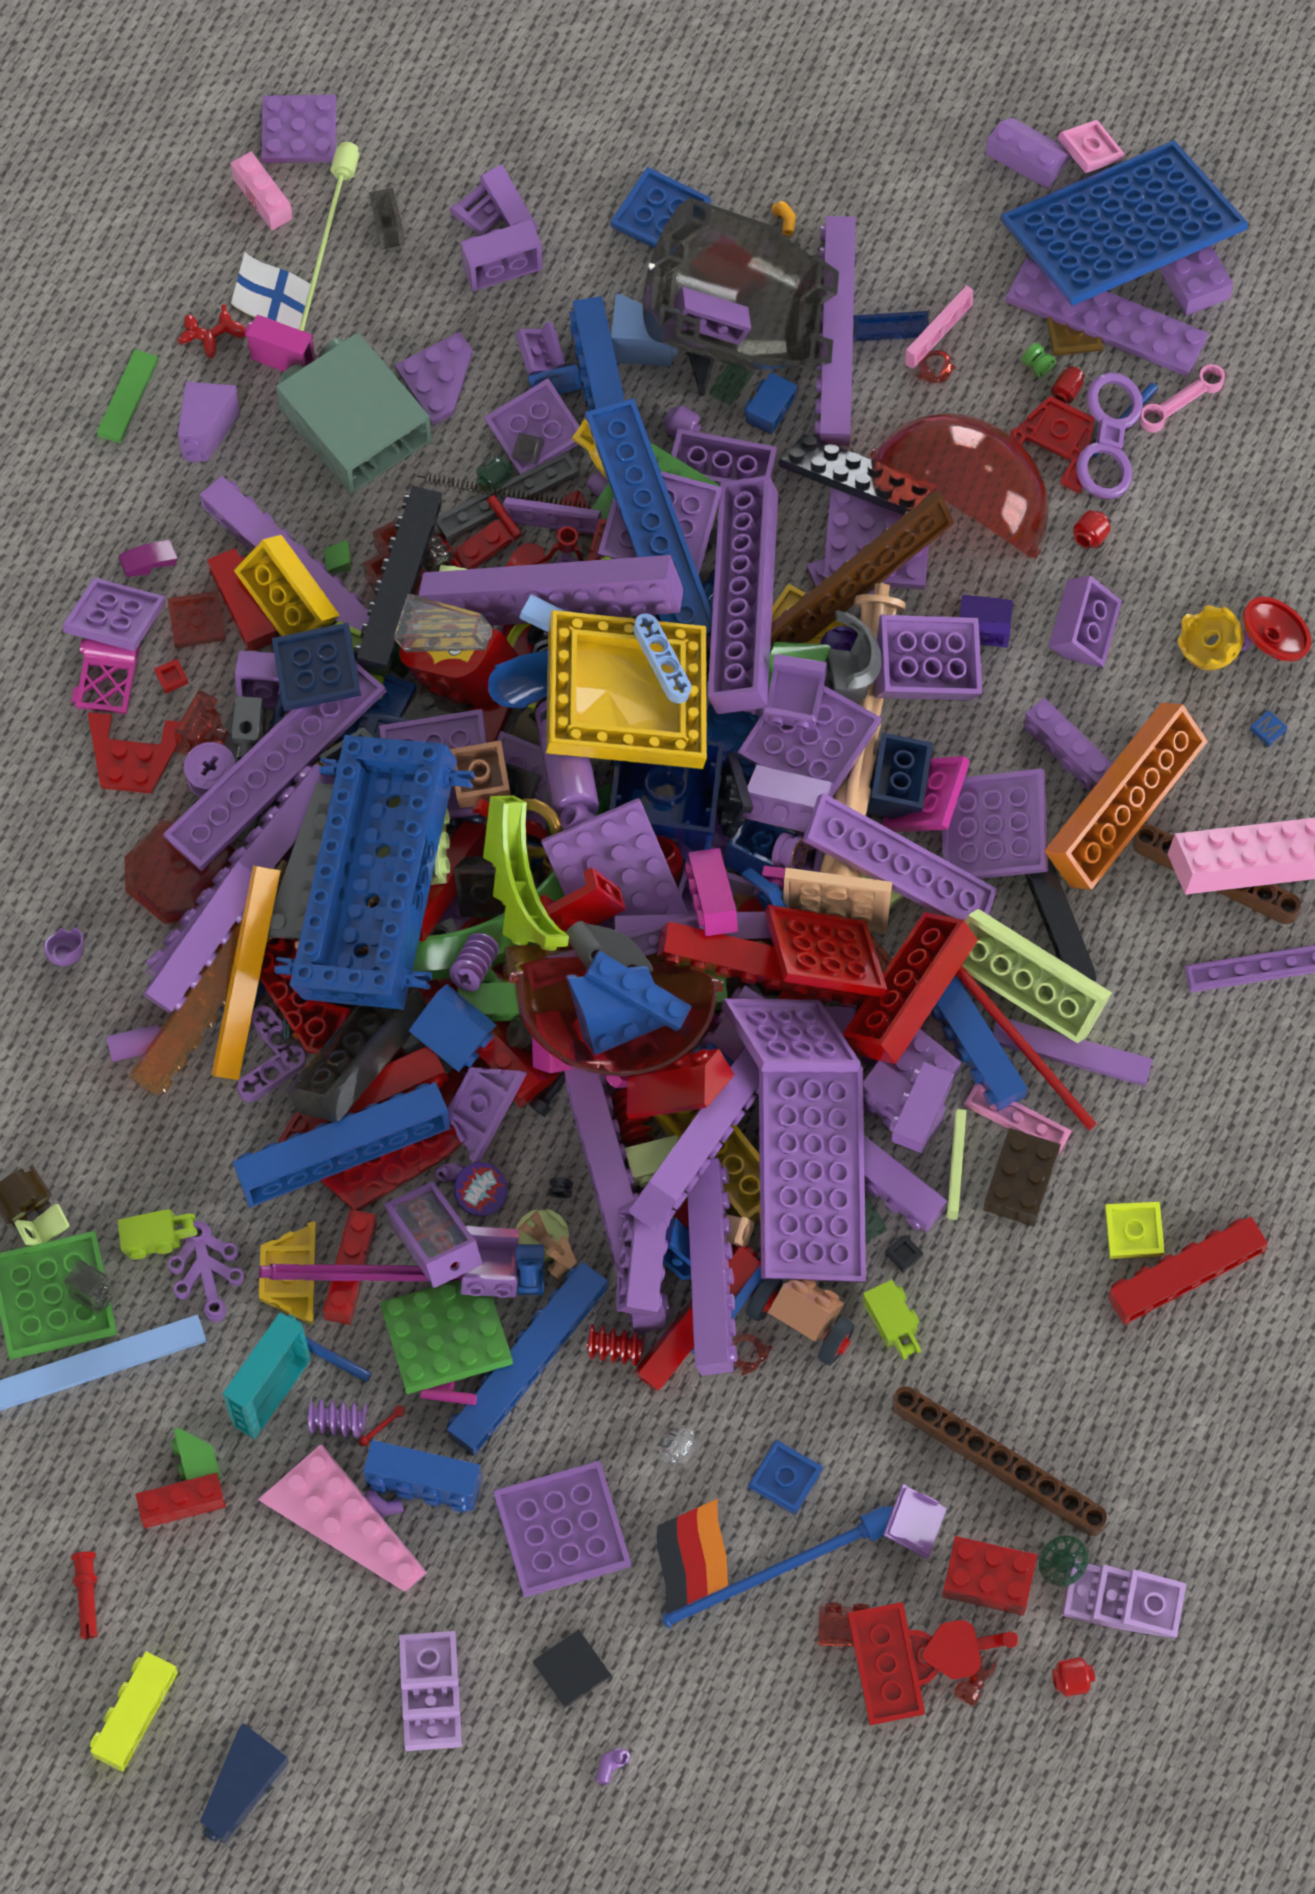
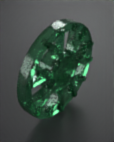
M1063 1535L1052 1539L1043 1548L1039 1557V1571L1042 1577L1050 1584L1059 1587L1075 1583L1082 1577L1088 1566L1089 1555L1086 1546L1078 1538L1070 1535ZM1064 1542L1065 1549L1059 1550L1057 1544ZM1074 1543H1077L1079 1547L1072 1554L1070 1550ZM1049 1552L1054 1554L1052 1561L1046 1560ZM1083 1557L1082 1563H1075V1558ZM1051 1567L1056 1569L1049 1575L1045 1571ZM1074 1567L1078 1571L1071 1577L1069 1571ZM1060 1572L1064 1573L1063 1580L1057 1581Z

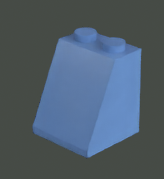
M616 294L611 335L616 362L671 367L672 358H677L678 330H674L673 319L628 297Z

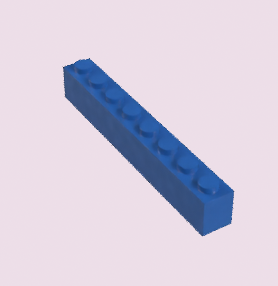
M581 1262L577 1268L573 1266L565 1276L566 1282L561 1288L556 1287L548 1298L550 1302L544 1309L539 1308L531 1319L533 1323L530 1327L519 1332L514 1341L516 1344L510 1350L513 1364L495 1369L493 1372L489 1371L481 1381L482 1386L477 1393H471L477 1394L476 1405L464 1404L465 1408L461 1413H455L448 1421V1437L473 1456L476 1455L607 1291L608 1280L585 1263Z

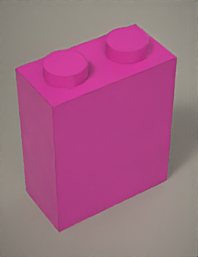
M258 314L254 321L250 322L246 328L245 336H247V348L250 351L251 360L284 372L297 364L302 365L304 368L316 360L312 334Z

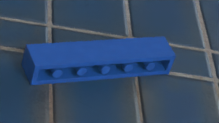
M955 975L930 1013L935 1020L939 1019L944 1026L942 1030L947 1040L953 1041L956 1045V1053L963 1063L966 1062L971 1070L969 1072L973 1081L976 1084H982L986 1091L983 1092L987 1103L990 1106L995 1104L999 1112L1009 1107L1011 1103L1026 1098L1027 1086Z

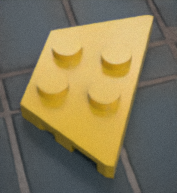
M316 1221L307 1223L306 1227L296 1232L290 1231L282 1235L278 1240H271L261 1245L260 1265L315 1264ZM259 1278V1300L286 1314H291L309 1325H314L315 1280H270V1278Z

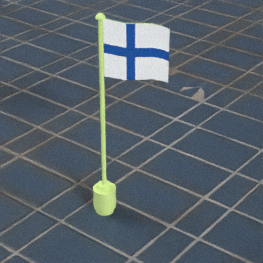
M341 142L335 150L330 171L338 181L311 284L288 271L262 263L245 252L231 305L254 318L258 314L304 331L343 180L353 178L360 155L355 144Z

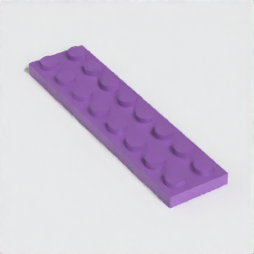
M1027 258L1023 262L1005 300L1009 304L1043 318L1051 317L1054 322L1065 326V324H1068L1069 328L1081 332L1083 330L1084 334L1093 338L1098 336L1106 344L1189 377L1209 334L1108 291L1071 306L1035 261Z
M825 793L818 795L803 838L804 842L871 879L892 882L893 891L937 915L966 920L967 916L977 909L989 915L997 888Z

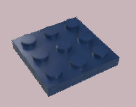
M349 623L272 638L284 711L362 696Z

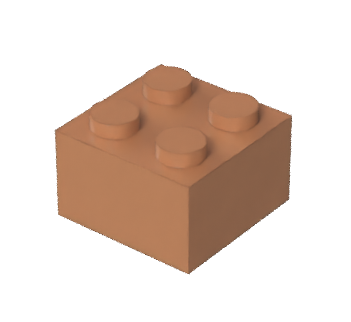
M501 740L449 749L457 759L455 770L473 771L475 779L469 780L473 785L472 788L455 786L460 809L473 807L475 801L479 798L490 803V796H511Z

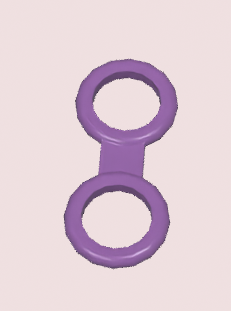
M1109 372L1098 376L1088 389L1087 405L1091 415L1099 424L1096 443L1087 445L1080 452L1076 462V471L1081 485L1089 494L1099 499L1111 500L1120 497L1129 488L1132 480V466L1127 455L1121 449L1123 448L1125 429L1131 427L1140 418L1143 402L1138 387L1130 378L1120 373ZM1117 384L1123 387L1129 394L1132 408L1127 417L1115 419L1106 415L1101 409L1098 402V393L1103 385ZM1106 453L1118 462L1121 469V479L1116 487L1111 489L1102 488L1096 485L1090 478L1087 464L1093 454Z

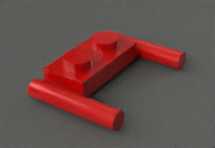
M495 495L489 497L487 502L500 521L495 520L457 547L455 553L442 534H438L433 538V541L451 566L475 569L512 543V541L522 536V532Z

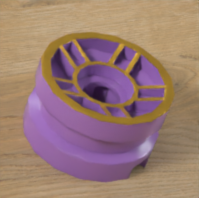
M788 833L781 834L773 849V866L801 870L807 858L808 844L803 841L802 837L797 836L794 838L793 835Z

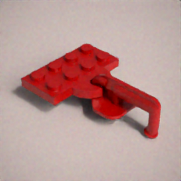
M903 1602L847 1613L869 1725L925 1715L920 1686L930 1682L939 1671L950 1679L972 1676L978 1672L981 1666L979 1651L1001 1646L1013 1648L1019 1642L1018 1635L1013 1631L976 1638L973 1626L965 1620L942 1623L933 1636L921 1630H909Z

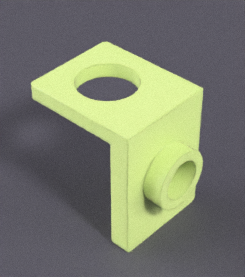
M54 1204L33 1221L16 1220L14 1222L26 1245H36L52 1241L70 1227L59 1204ZM25 1228L31 1232L33 1238L26 1233Z

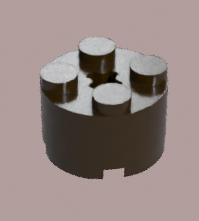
M29 1166L30 1171L25 1172L23 1168L19 1169L0 1181V1215L6 1224H12L14 1228H17L14 1223L16 1220L27 1221V1215L35 1210L37 1213H41L51 1205L49 1199L52 1193L34 1166Z

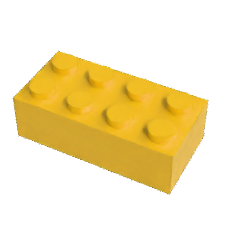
M282 535L263 539L234 570L281 636L329 627L340 616Z

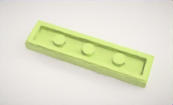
M957 1109L955 1112L946 1217L952 1220H957L961 1188L967 1111Z

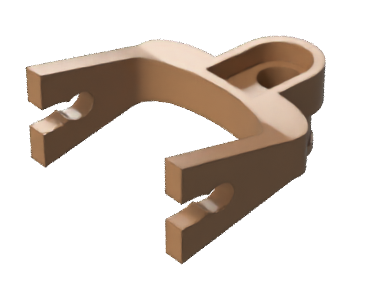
M535 1211L530 1216L535 1226L532 1228L524 1222L519 1229L541 1244H544V1247L548 1250L546 1254L555 1259L546 1269L557 1280H560L573 1266H577V1261L567 1237L563 1235L557 1241L559 1243L557 1244L547 1233L539 1212Z

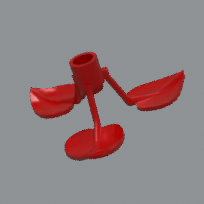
M579 490L570 493L562 499V505H564L567 499V506H569L570 500H572V507L575 501L576 507L579 506L580 501L581 508H583L584 503H586V509L589 506ZM570 526L562 527L560 530L555 529L558 532L557 543L553 544V548L547 556H545V551L541 546L526 543L519 546L513 552L505 567L549 564L548 560L553 557L557 550L563 553L574 551L578 560L584 561L577 543L578 535L585 533H579Z

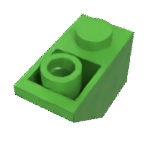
M180 1428L173 1429L175 1438L171 1439L174 1455L180 1454L182 1464L177 1465L181 1481L217 1473L220 1480L221 1475L213 1446Z

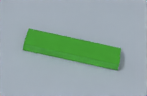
M134 350L97 430L99 437L122 443L158 364V356Z

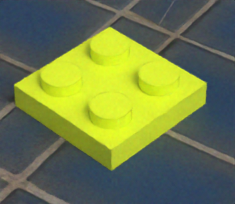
M1160 1202L1105 1205L1109 1259L1164 1257Z

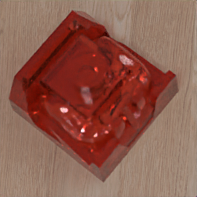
M198 689L174 731L177 752L187 755L195 746L203 743L216 742L223 745L228 736V731L223 729L224 725L221 722V717L216 708H214L218 699Z

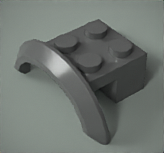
M836 610V621L850 626L859 634L851 651L829 650L825 660L827 662L825 686L859 705L862 698L864 699L867 695V687L879 675L881 651L877 639L865 623L849 613Z

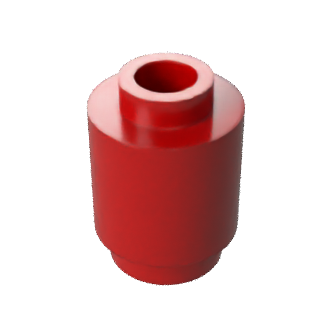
M1074 366L1064 369L1051 388L1053 397L1066 404L1072 403L1084 384V373Z

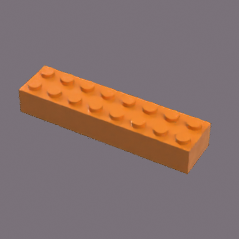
M1160 703L1044 850L1070 888L1086 890L1094 888L1208 742L1183 704Z

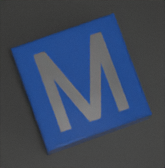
M1268 710L1251 725L1250 730L1269 747L1287 731V726Z

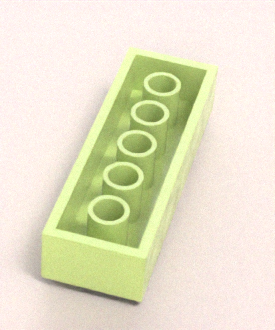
M977 909L967 916L965 922L978 941L962 964L966 971L973 978L1076 1043L1084 1040L1089 1035L1112 992L983 911Z

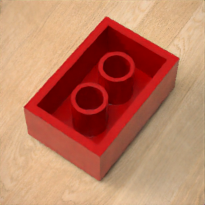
M955 1536L942 1597L1024 1616L1037 1554Z

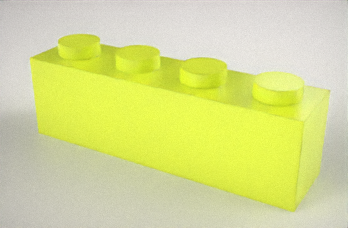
M145 1651L142 1658L138 1657L131 1669L133 1673L129 1682L122 1684L117 1695L119 1700L116 1706L109 1708L104 1717L106 1724L101 1733H95L90 1743L92 1748L90 1752L94 1758L124 1772L178 1674L175 1665Z

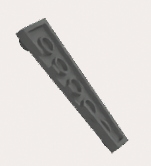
M316 783L274 902L268 937L300 940L333 784Z

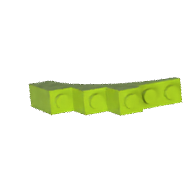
M490 796L483 858L493 863V866L496 867L493 896L501 900L502 904L506 906L503 935L510 938L514 944L527 945L528 942H535L541 945L540 948L553 951L557 947L568 946L569 936L560 930L548 916L533 883L526 847L525 821L527 802L515 796Z

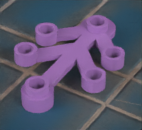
M194 1221V1228L202 1231L201 1236L185 1238L186 1242L177 1256L171 1257L168 1261L169 1270L173 1274H180L185 1269L186 1260L194 1249L196 1250V1261L183 1281H178L174 1285V1293L179 1299L188 1298L191 1294L192 1286L201 1274L208 1301L204 1306L205 1316L212 1322H219L225 1318L227 1310L224 1302L218 1299L212 1271L226 1278L232 1286L241 1285L244 1281V1275L241 1269H231L208 1256L206 1246L221 1253L227 1261H233L237 1258L238 1249L233 1243L225 1244L211 1236L210 1227L206 1223ZM229 1248L235 1250L232 1255H226L225 1251ZM179 1261L181 1266L177 1269L173 1268L172 1264ZM234 1273L241 1275L236 1281L231 1279ZM185 1286L187 1288L185 1293L180 1294L177 1292L180 1287ZM213 1305H218L220 1307V1309L217 1312L210 1311V1308Z

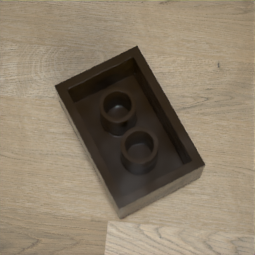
M1009 1128L985 1198L983 1211L1035 1227L1061 1144Z

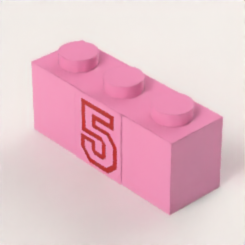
M252 151L230 163L233 179L271 230L293 219L289 201Z

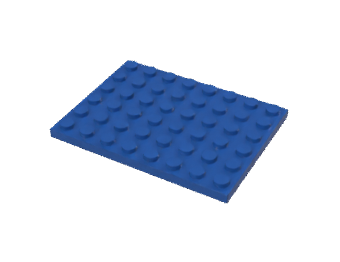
M1175 140L1001 214L1002 223L1071 306L1248 229V223Z

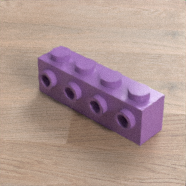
M1045 697L1025 713L1024 727L1027 732L1043 744L1046 751L1053 754L1061 762L1062 766L1071 772L1084 788L1091 792L1111 767L1112 763Z

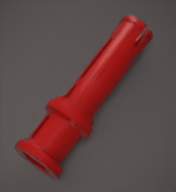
M77 1552L71 1555L75 1568V1577L72 1579V1582L77 1587L80 1639H88V1627L89 1636L91 1638L98 1637L94 1585L98 1581V1577L94 1575L93 1561L96 1559L95 1552Z

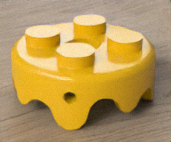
M1208 605L1204 606L1199 614H1186L1182 618V631L1178 637V645L1183 656L1194 667L1207 671L1217 670L1230 664L1240 653L1244 643L1243 627L1227 607L1218 608ZM1218 635V640L1215 644L1207 645V641L1211 636Z

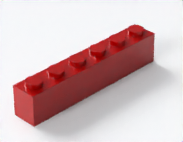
M1252 1216L1245 1220L1238 1218L1228 1225L1229 1228L1224 1231L1215 1230L1205 1237L1206 1240L1198 1244L1192 1242L1182 1248L1181 1253L1175 1256L1169 1254L1160 1259L1158 1265L1152 1268L1148 1266L1143 1267L1134 1274L1135 1277L1127 1281L1123 1278L1112 1284L1108 1299L1123 1324L1125 1325L1264 1253L1268 1242Z

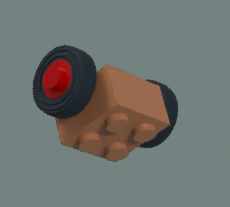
M764 1279L750 1296L751 1300L747 1306L746 1315L753 1320L760 1321L768 1312L813 1341L821 1337L823 1344L818 1353V1359L824 1364L831 1366L840 1354L843 1355L847 1351L855 1325L846 1318H841L832 1328L845 1303L839 1300V1296L830 1290L824 1291L817 1287L815 1281L792 1279L783 1285V1280Z

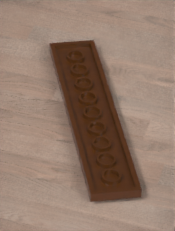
M935 490L932 494L923 498L911 511L906 512L901 519L885 529L880 536L870 544L865 545L859 553L850 560L845 561L838 570L824 578L817 587L803 595L796 604L786 609L781 616L772 622L770 648L774 642H809L836 620V610L846 612L854 605V599L857 595L868 594L874 589L875 583H882L951 527L954 521L942 495Z

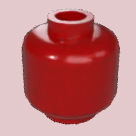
M1092 510L1084 512L1073 526L1074 539L1083 548L1099 547L1111 530L1107 516L1102 512Z
M1081 1657L1058 1661L1056 1669H1052L1055 1690L1057 1692L1060 1691L1065 1697L1088 1693L1091 1688V1682H1095L1093 1666L1087 1665L1086 1661Z

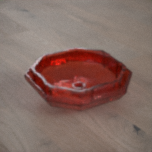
M178 819L161 820L124 856L125 892L163 924L179 923L181 917L188 910L195 909L198 906L195 900L204 890L211 889L214 886L212 879L221 869L223 870L225 867L228 868L231 863L228 859L236 851L229 844L202 871L199 870L163 836ZM178 861L183 862V865L180 867L174 866Z

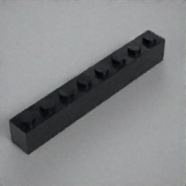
M412 485L410 494H405L402 509L405 510L403 516L398 515L395 530H398L396 537L392 536L390 539L388 551L391 553L389 558H384L381 573H384L382 580H377L374 594L377 597L375 601H371L369 604L367 616H370L368 623H363L360 634L363 640L361 645H356L354 651L357 663L370 674L386 678L388 676L442 507V492Z

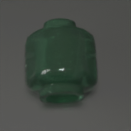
M489 456L476 469V475L479 478L476 483L478 482L480 487L481 483H483L482 490H485L486 484L487 491L490 489L491 484L493 490L495 486L498 489L513 478L511 473L513 468L502 456Z

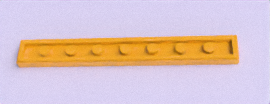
M254 865L252 868L211 1073L215 1077L239 1080L281 872L277 869Z

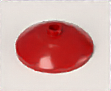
M1257 597L1252 599L1244 608L1242 617L1246 633L1254 645L1263 653L1277 660L1293 662L1302 659L1311 648L1309 629L1300 615L1290 606L1274 598Z

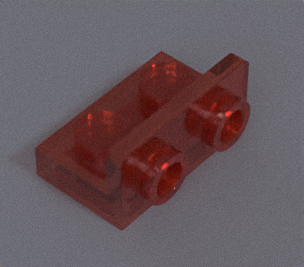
M828 1602L825 1603V1606H819L818 1645L853 1647L847 1613L868 1609L870 1605L859 1603L853 1604L852 1608L842 1607L841 1603Z

